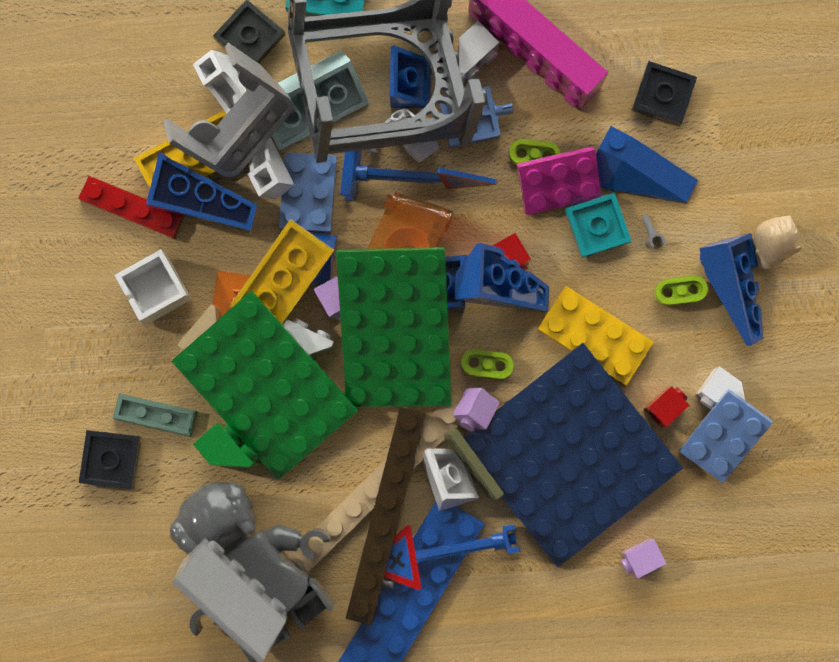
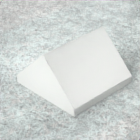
M427 449L424 451L422 463L439 511L479 498L470 472L453 449Z

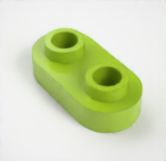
M527 139L514 141L509 149V159L516 166L518 163L540 159L544 154H549L550 156L561 154L559 148L551 142ZM524 151L526 156L520 158L517 156V152Z
M695 275L664 279L656 285L654 297L663 306L696 303L706 296L708 286L702 277ZM689 286L696 288V294L689 292ZM668 289L671 292V297H665L663 290Z
M471 349L465 352L461 359L463 371L475 377L502 380L507 378L514 368L512 358L502 352ZM477 359L479 366L472 368L469 365V361ZM497 362L504 364L505 369L503 371L496 370L495 364Z

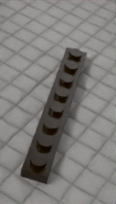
M402 407L399 409L346 619L371 626L374 624L427 416L426 413Z

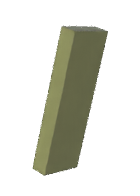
M457 429L447 431L444 434V438L487 497L497 500L504 495Z

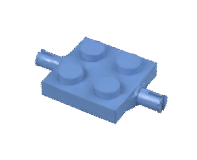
M489 87L482 88L487 93V105L483 107L482 119L478 121L477 133H474L471 144L500 138L499 116L513 114L512 103L496 106ZM440 103L442 114L448 115L452 113L447 105ZM459 138L448 139L450 149L465 146L460 145Z

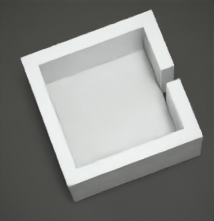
M161 249L114 275L125 296L130 298L128 301L139 321L145 325L192 300L168 255Z

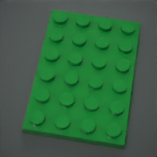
M445 247L337 250L336 262L346 396L356 407L451 406L452 385Z
M253 290L171 361L222 419L236 432L240 439L256 453L258 459L277 480L282 478L358 412V408Z

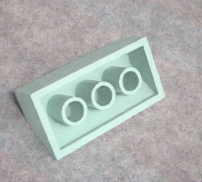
M342 50L311 65L317 97L328 96L333 122L369 104L354 67ZM297 73L278 82L293 103L291 114L271 136L279 151L310 135Z

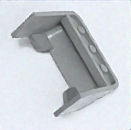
M227 43L225 49L232 66L238 70L240 83L247 88L246 92L217 126L209 121L201 120L195 122L186 131L167 118L163 121L169 144L225 177H233L243 170L291 114L293 103L289 95L259 63Z

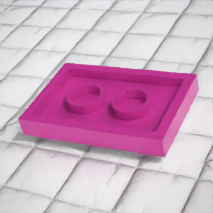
M593 146L517 164L526 215L601 197L596 152Z

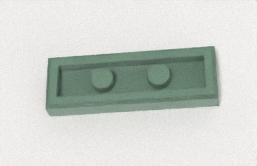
M119 393L112 419L191 437L197 411Z

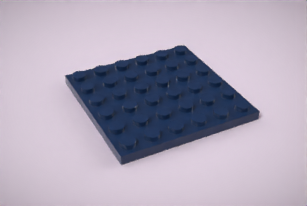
M584 343L577 346L496 410L487 429H475L463 436L504 493L501 497L557 568L683 469Z

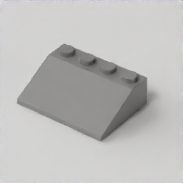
M204 538L181 562L172 583L256 661L262 662L286 622L287 613L284 612L286 608L277 598L270 599L264 593L266 590L256 579L251 581L244 574V568L236 560H228L223 555V548L214 540L209 542Z

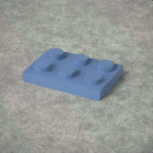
M285 152L284 165L295 186L281 195L279 229L283 230L288 221L292 219L309 232L331 233L337 156L328 155L327 162L316 163L314 154Z
M728 389L681 446L679 452L723 483L773 424V420Z

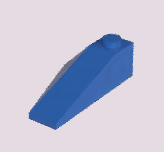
M610 126L596 152L600 187L605 190L629 192L633 195L641 194L653 196L656 199L686 203L698 181L634 137Z
M743 234L699 248L701 253L700 262L704 266L705 274L745 344L752 346L763 339L761 307L756 304L755 299L756 293L760 289L759 282H754L753 267H758L752 234Z
M477 243L456 272L455 300L548 312L549 286L533 273L525 272L519 267L520 263L515 259L510 260L504 255L505 252L499 247Z

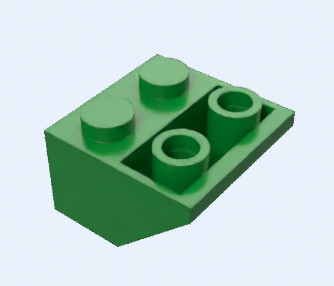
M217 422L193 443V446L210 465L257 468L260 465L256 461L258 458L256 453L246 444H241L239 441L240 437L228 424L223 425Z

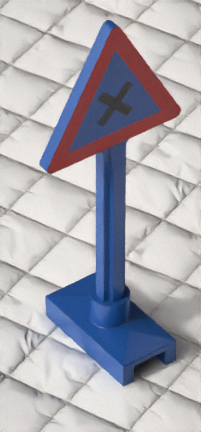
M359 150L345 152L340 195L345 196L346 201H356L358 181L384 180L430 184L442 182L446 189L497 185V179L445 168H438L437 173L370 168L369 166L360 165L362 151Z
M407 525L396 534L385 578L421 590L419 562L492 548L495 551L506 549L508 554L521 552L520 546L512 547V545L517 544L515 533L509 534V532L517 531L516 525L503 526V533L492 534L491 538L420 551L415 550L412 528L410 525Z

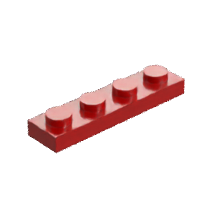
M88 176L78 197L84 203L174 240L185 217L148 207L146 204L147 199L91 176Z

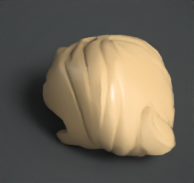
M791 216L775 217L764 221L756 227L754 231L755 254L760 268L771 269L776 267L795 253L801 251V246L794 247L800 234Z

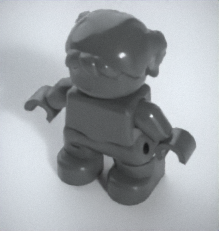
M212 482L203 485L197 491L190 494L180 506L177 518L170 526V538L182 551L189 555L204 538L209 542L214 540L223 548V555L228 560H236L244 568V574L251 581L256 579L264 586L266 590L264 593L270 599L277 598L285 606V613L289 610L291 611V616L300 629H303L309 621L324 610L328 609L330 612L334 608L336 603L328 591L321 587L317 579L309 577L310 574L299 564L289 559L284 552L297 551L300 548L308 559L313 560L316 552L310 549L309 540L311 537H319L324 543L330 542L331 536L326 530L314 528L305 535H301L299 530L278 525L267 530H260L249 537L248 534L255 532L256 516L252 510V503L242 486L234 482ZM200 608L190 619L191 632L196 636L203 630L200 618L202 615H206ZM283 625L271 648L282 640H287L291 637L285 625ZM239 645L249 662H258Z

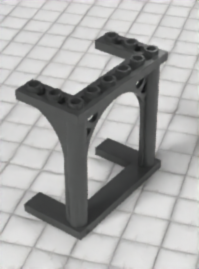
M289 0L287 30L316 163L327 162L328 154L459 138L460 145L471 144L474 133H477L478 121L482 119L483 107L487 105V93L485 89L481 88L479 79L468 80L464 90L465 77L459 71V55L457 51H454L452 45L453 32L447 26L448 8L452 7V0H410L404 4L387 9L305 17L306 0ZM412 29H414L412 35H408L405 33V31L410 32ZM428 31L432 34V38L428 42H420L417 38L418 34ZM383 35L406 41L425 56L434 74L435 87L431 100L422 111L402 121L332 129L333 118L328 96L317 97L306 43ZM434 45H435V49H434V53H435V54L431 53L430 50H429V48L433 47ZM441 90H445V91H446V93H445L446 97H444V96L441 95V93H440ZM443 103L447 105L452 113L448 115L440 113L435 108V104ZM427 114L433 116L431 119H426Z

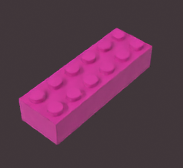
M469 0L468 12L474 22L479 21L497 41L501 40L506 44L507 50L513 56H519L523 59L531 72L534 74L539 73L545 79L546 85L564 95V100L571 107H577L579 110H582L601 89L608 71L527 0Z

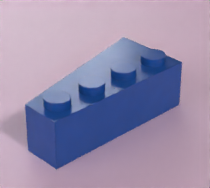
M159 152L146 202L148 207L248 233L251 232L257 208L256 204Z

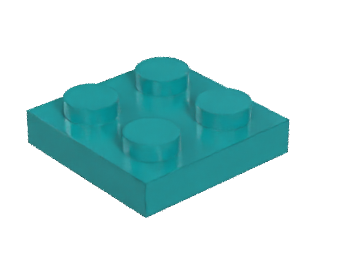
M615 193L565 209V214L581 259L629 244L632 241Z

